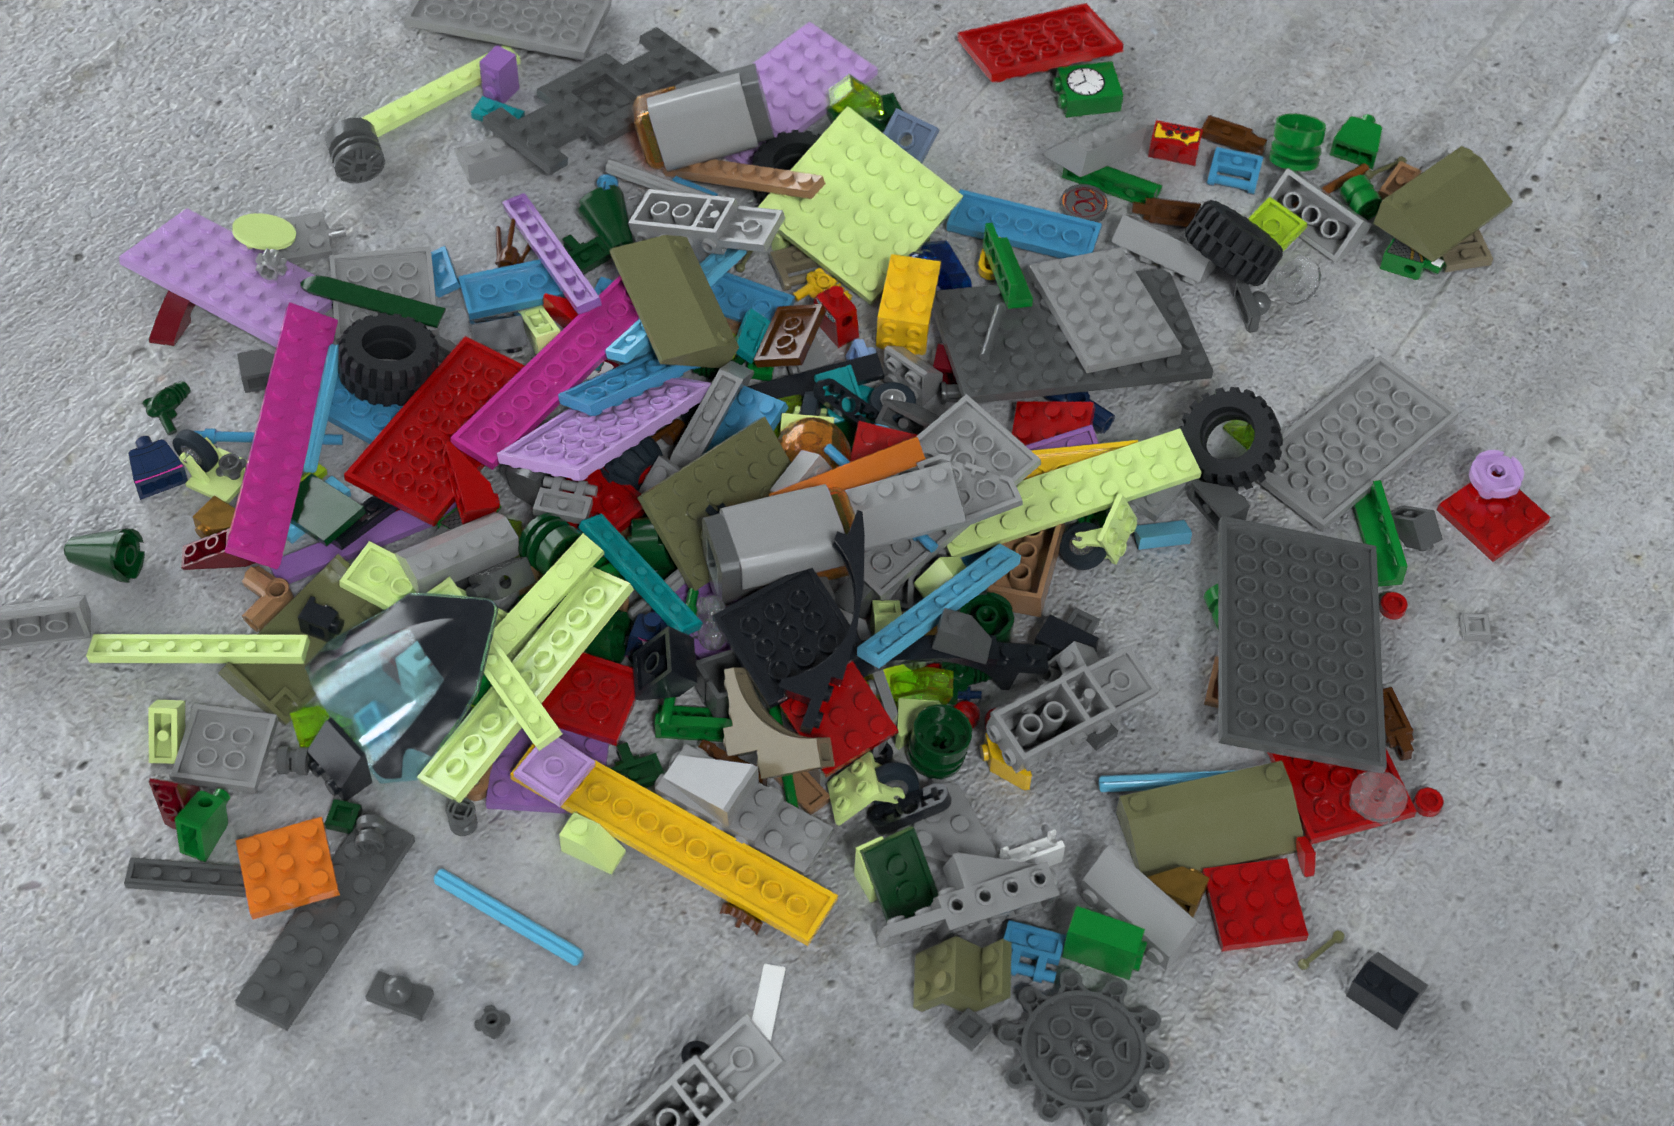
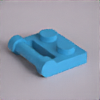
M1216 147L1207 184L1229 186L1247 190L1249 194H1255L1263 157ZM1217 172L1249 178L1250 181L1219 175Z

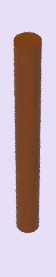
M1363 163L1321 187V189L1330 194L1342 187L1348 179L1365 174L1369 167L1366 163ZM1299 200L1291 205L1296 208L1299 205Z

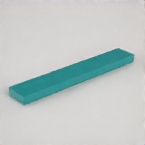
M602 513L580 522L579 529L604 551V556L653 610L660 615L668 626L687 635L701 629L703 622Z

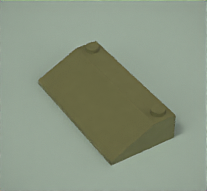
M1461 146L1382 200L1373 224L1434 262L1509 208L1513 200L1484 160L1471 149Z
M663 235L615 247L610 250L612 259L660 364L722 368L732 360L739 349L738 343L687 237Z
M339 554L257 634L307 635L300 631L298 616L312 596L316 598L317 604L322 606L328 605L338 612L339 618L344 620V627L341 633L335 635L331 643L308 635L310 644L304 664L228 662L218 673L243 697L266 713L277 715L278 721L285 726L364 645L341 655L312 673L309 669L311 661L320 652L340 648L349 630L386 611L340 587L339 581L351 565Z
M1282 761L1123 795L1119 797L1116 815L1134 865L1146 877L1181 866L1188 869H1196L1202 873L1203 868L1251 863L1296 853V837L1304 836L1292 784Z

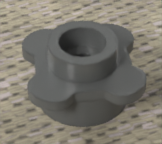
M226 454L220 458L216 474L219 477L227 476L231 480H236L240 477V473L246 467L247 462L245 459H240L236 454Z
M488 1005L484 1008V1014L481 1018L474 1022V1026L477 1031H482L487 1037L497 1039L504 1032L505 1025H508L511 1019L508 1013H501L496 1010L495 1006ZM495 1020V1023L490 1024V1021Z

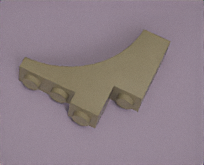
M744 668L724 670V686L728 692L729 716L733 724L731 727L723 728V743L727 750V756H744L757 753V767L761 774V779L779 778L835 766L830 738H810L788 730L779 724L764 708Z

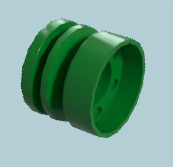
M1290 113L1279 115L1275 121L1273 135L1276 139L1271 143L1272 150H1270L1269 160L1280 168H1289L1294 171H1311L1316 169L1320 162L1319 156L1322 152L1320 145L1324 142L1326 124L1320 119L1305 114Z

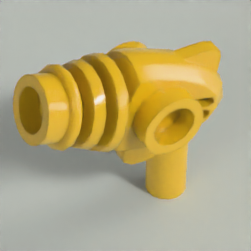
M817 268L815 271L807 274L806 280L808 284L792 293V295L795 296L797 302L808 295L815 299L817 294L832 286L842 287V284L826 274L821 268ZM842 287L844 289V294L851 301L852 295L849 293L848 290L845 291V288Z

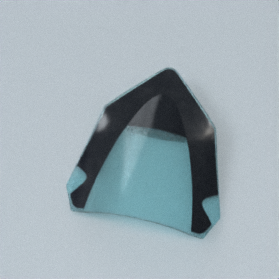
M409 593L386 610L327 642L305 666L310 683L327 713L366 754L369 770L380 784L418 780L417 776L444 745L469 710L480 690L498 616L497 604L491 599L432 593Z

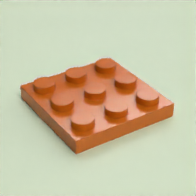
M322 817L236 840L252 920L340 895Z

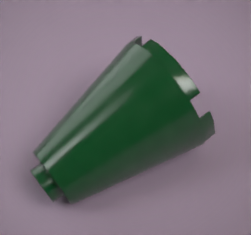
M609 185L611 189L603 190L602 187L588 192L580 199V207L576 208L585 223L610 250L634 243L628 224L629 218L624 194L621 188L616 185Z
M131 528L73 536L64 546V555L68 562L122 583H129L130 579H136L139 576L144 563L145 551H140V543H144L142 536L137 530Z
M617 610L585 649L584 653L621 664L625 658L627 645L624 644L625 637L630 636L631 633L629 614Z

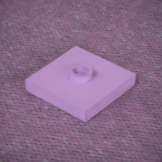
M558 737L540 751L535 747L514 771V777L561 807L595 767V761Z

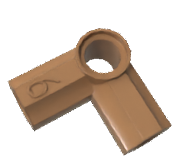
M251 566L245 572L242 583L244 587L260 598L242 615V618L250 628L260 632L294 598L288 582L285 579L274 577L260 566Z

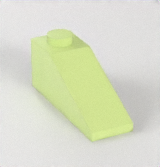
M542 305L519 311L523 318L525 332L535 355H537L561 331Z

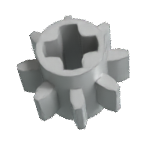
M266 248L264 254H258L255 260L257 263L255 270L264 279H274L276 281L279 275H285L288 268L285 264L288 259L284 258L279 250H269Z

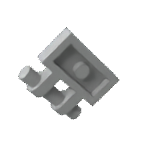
M562 476L555 478L544 477L543 486L550 487L551 489L540 487L533 507V515L539 516L545 513H553L566 522L580 524L581 521L589 518L593 497L586 495L596 496L598 486L590 485L588 481L584 480L578 482L565 480V477ZM563 490H566V491H571V492H575V493L572 494V493H567V492H562V491H563Z

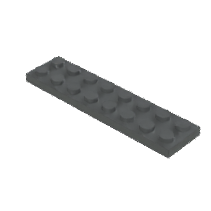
M386 823V831L382 834L385 838L384 850L376 854H365L355 849V838L359 835L355 825L353 832L349 834L332 859L340 895L303 905L297 909L235 999L236 1006L288 1031L414 844V835Z

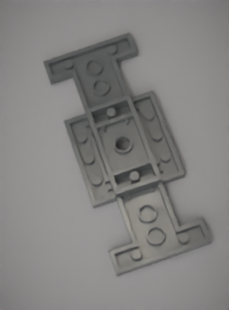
M655 27L640 35L639 43L650 50L625 64H621L608 53H605L537 88V97L547 105L520 119L515 118L500 107L483 116V125L551 175L568 165V157L560 152L558 148L579 137L585 141L593 138L604 146L643 125L641 116L649 114L647 98L663 94L664 91L687 79L695 80L721 72L661 29Z

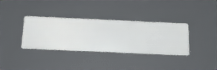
M764 964L752 1020L771 1042L786 968Z

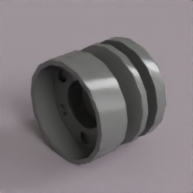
M347 118L332 125L328 130L325 141L336 175L342 181L362 183L372 180L384 169L385 158L374 125L368 120Z

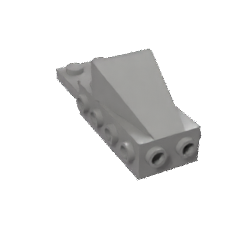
M648 189L628 224L635 242L663 235L687 237L698 262L701 263L711 253L724 255L727 248L766 252L782 225L785 215L783 210L738 206L736 198Z
M1126 646L1088 667L1084 665L1076 670L1071 669L1065 672L1059 679L1042 684L1036 691L1019 696L1013 703L1007 706L1002 705L990 713L991 717L986 725V731L990 740L993 743H997L1001 749L1002 757L1008 766H1012L1016 773L1024 769L1031 771L1041 764L1042 759L1048 756L1050 759H1053L1060 754L1078 750L1080 745L1088 738L1087 735L1096 732V734L1104 732L1111 726L1110 721L1113 718L1157 696L1159 689L1130 647Z
M685 744L681 752L677 751L670 761V768L665 774L662 773L657 778L654 785L656 794L731 835L739 843L749 845L804 877L834 833L833 826L785 802L784 796L777 788L773 786L766 787L759 783L757 766L715 760L699 747L692 748Z
M959 852L955 853L942 868L949 888L938 892L939 896L933 899L930 907L916 911V916L905 919L904 915L888 920V925L882 927L883 930L878 935L877 941L880 949L935 932L940 943L955 936H962L1045 909L1060 895L1057 889V875L1053 869L1049 868L1048 862L1034 864Z
M745 1014L700 1057L695 1055L687 1060L679 1071L663 1082L652 1096L639 1104L635 1111L617 1126H729L739 1118V1112L745 1107L743 1103L787 1062L754 1021Z

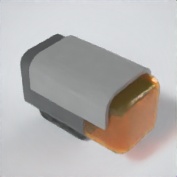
M755 63L644 93L636 97L633 102L634 126L645 161L653 169L666 168L667 172L696 163H704L712 159L759 147V142L775 138L765 93Z
M826 484L721 508L720 514L702 518L703 553L709 571V583L717 606L729 607L786 575L810 568L815 570L818 577H827L828 580L849 576L843 561L832 547L837 531L848 535L855 517V512L845 490L839 487L828 488Z

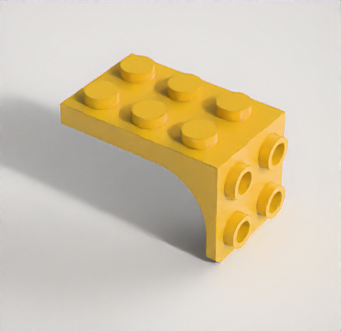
M891 254L877 318V348L884 350L887 346H900L915 355L926 354L929 325L941 261Z

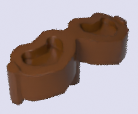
M724 902L719 914H729L738 918L735 927L740 928L743 922L756 935H758L763 924L760 919L732 903Z

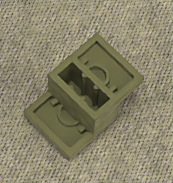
M955 936L915 954L913 1008L923 1012L943 1003L963 1013L967 1008L977 1012L1011 998L1012 943L1001 939L982 948Z

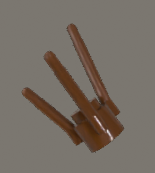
M514 218L511 219L507 245L504 249H502L500 226L496 227L497 258L495 264L499 268L524 263L526 256L531 250L530 245L527 244L520 255L518 249L512 246L516 223Z
M674 419L672 423L652 435L651 438L656 442L663 439L670 446L676 445L687 426L680 419Z

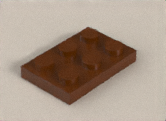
M823 304L778 306L755 355L754 362L756 366L803 365L826 313Z

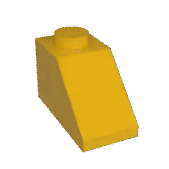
M985 733L984 743L980 745V754L982 761H987L990 772L1022 790H1030L1031 771L1024 769L1016 773L1012 766H1008L1005 763L1002 751L997 743H993L988 734Z

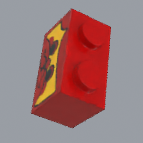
M1156 120L1148 157L1195 166L1203 129Z

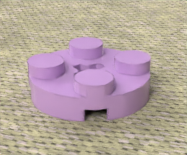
M1487 450L1476 457L1472 462L1469 478L1482 498H1507L1518 493L1524 477V470L1521 463L1512 456L1510 459L1503 455V451ZM1492 471H1495L1497 474H1502V476L1495 477L1492 475Z

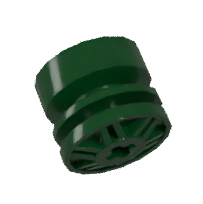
M545 513L530 521L523 530L519 539L518 552L520 557H527L530 566L545 575L583 533L558 515Z
M943 704L928 706L918 713L907 744V758L910 765L919 774L930 779H945L956 774L964 763L972 739V726L968 717L959 709Z

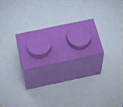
M496 45L479 62L483 96L505 104L520 89L516 54Z

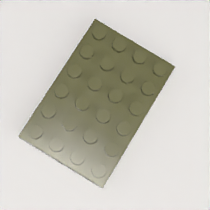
M765 416L757 419L637 497L689 589L692 588L696 591L709 582V571L704 558L702 518L710 516L705 511L710 504L716 511H719L717 505H720L722 502L726 507L769 497L771 493L769 490L791 464Z

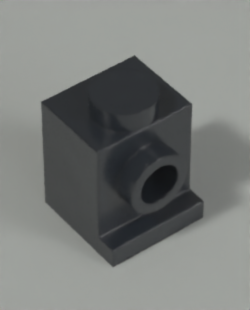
M312 596L298 616L302 633L331 643L335 635H339L344 627V620L339 618V614L334 608L328 605L322 606L317 604L316 598Z

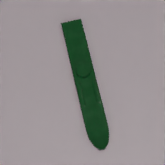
M310 276L300 283V287L312 295L378 313H386L387 315L400 314L401 317H411L417 323L421 322L434 328H438L446 311V308L327 276Z

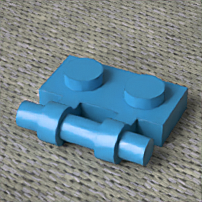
M1009 920L1004 939L1012 943L1011 975L1016 976V974L1033 978L1034 982L1042 983V981L1054 984L1057 972L1045 968L1047 963L1059 965L1066 935ZM1021 956L1037 960V966L1019 962Z

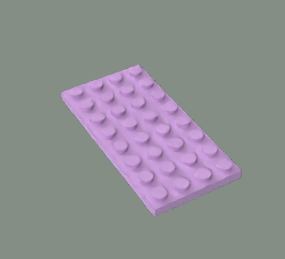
M808 22L754 62L765 93L774 137H777L778 133L784 131L786 133H791L792 130L803 132L827 114V109L839 105L878 74L877 67L811 22ZM766 141L759 142V146H760L763 142L766 144ZM759 147L725 156L724 158L729 162L752 165L754 154Z
M187 208L119 256L120 265L190 300L195 305L274 347H277L289 302L323 315L332 308L333 300L312 295L300 287L302 280L316 275L287 261L285 266L288 268L284 276L279 275L276 281L274 279H264L255 270L257 266L255 260L259 253L264 254V250L248 249L246 245L239 242L233 236L230 230Z
M681 377L671 378L665 381L662 386L652 387L644 391L642 395L628 398L621 405L611 406L596 416H589L586 413L569 408L498 452V462L510 465L512 468H524L532 472L548 473L554 477L562 476L572 478L574 481L584 480L595 470L603 468L612 459L620 457L624 451L638 445L641 440L655 434L658 429L672 423L673 419L687 413L690 408L701 403L712 383Z

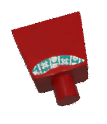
M832 286L817 294L814 304H823L826 310L820 328L837 348L859 338L857 309L844 294V289L840 286Z

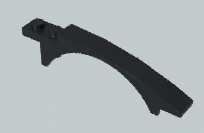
M859 510L856 512L848 535L837 531L832 545L847 569L853 588L854 611L851 626L841 644L825 661L807 672L781 679L777 691L780 695L809 705L800 728V732L811 735L813 727L816 729L820 727L824 713L819 710L823 701L829 702L834 686L829 685V683L841 687L857 633L864 588L865 552L863 512Z
M923 635L879 669L863 659L854 663L863 678L877 671L908 663L949 662L962 664L986 673L995 680L1001 690H1009L1019 673L1046 674L1049 669L1045 645L997 642L996 636L989 635L992 638L986 664L932 649L935 635Z

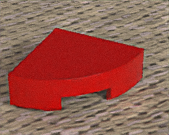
M1306 836L1296 837L1297 856L1304 877L1314 876L1316 852Z

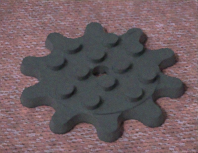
M1068 969L1060 975L1061 988L1054 996H1045L1038 989L1031 986L1024 987L1020 991L1019 1001L1028 1011V1019L1018 1025L1011 1023L1003 1024L998 1030L999 1041L1006 1046L1017 1049L1021 1054L1020 1062L1016 1066L1009 1068L1005 1073V1082L1012 1089H1020L1026 1086L1039 1089L1042 1092L1043 1099L1039 1105L1038 1113L1044 1121L1054 1122L1065 1109L1074 1108L1083 1113L1087 1126H1107V1109L1112 1104H1123L1135 1113H1142L1148 1109L1150 1099L1140 1087V1078L1145 1074L1161 1075L1166 1073L1170 1067V1060L1164 1053L1153 1051L1146 1044V1036L1161 1025L1159 1013L1152 1009L1138 1013L1129 1011L1124 1005V997L1128 990L1125 981L1120 978H1112L1102 990L1093 992L1085 988L1081 974L1078 971ZM1081 1044L1086 1045L1091 1049V1055L1077 1056L1075 1047Z

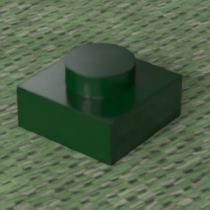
M334 799L324 823L325 828L350 834L357 824V819L362 814V805Z

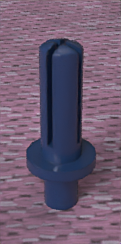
M968 686V690L965 692L958 691V694H963L958 695V699H967L970 702L971 699H982V691H971V686ZM941 689L940 693H947V689ZM940 694V697L947 699V694Z

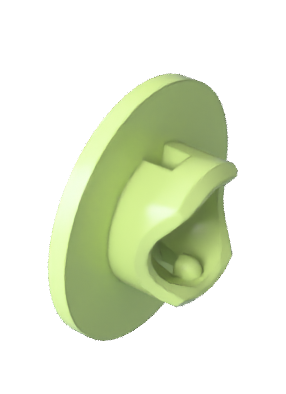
M261 213L247 214L237 218L232 225L233 236L239 242L246 245L248 249L255 248L265 251L268 248L269 250H280L292 245L296 239V230L293 225L274 215Z

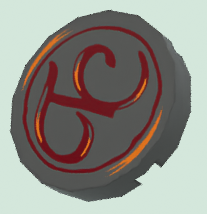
M1088 184L1073 185L1061 195L1060 211L1065 215L1099 223L1105 218L1108 211V199L1106 194L1095 186Z

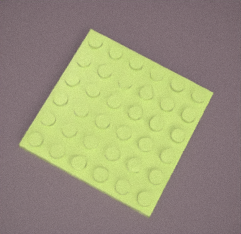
M847 106L790 170L823 176L826 184L812 199L770 193L757 208L783 210L785 219L778 233L871 305L883 292L891 254L913 257L959 204L963 195Z

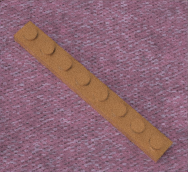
M716 159L667 172L665 165L661 168L664 175L668 177L678 176L687 180L812 199L826 184L821 175Z

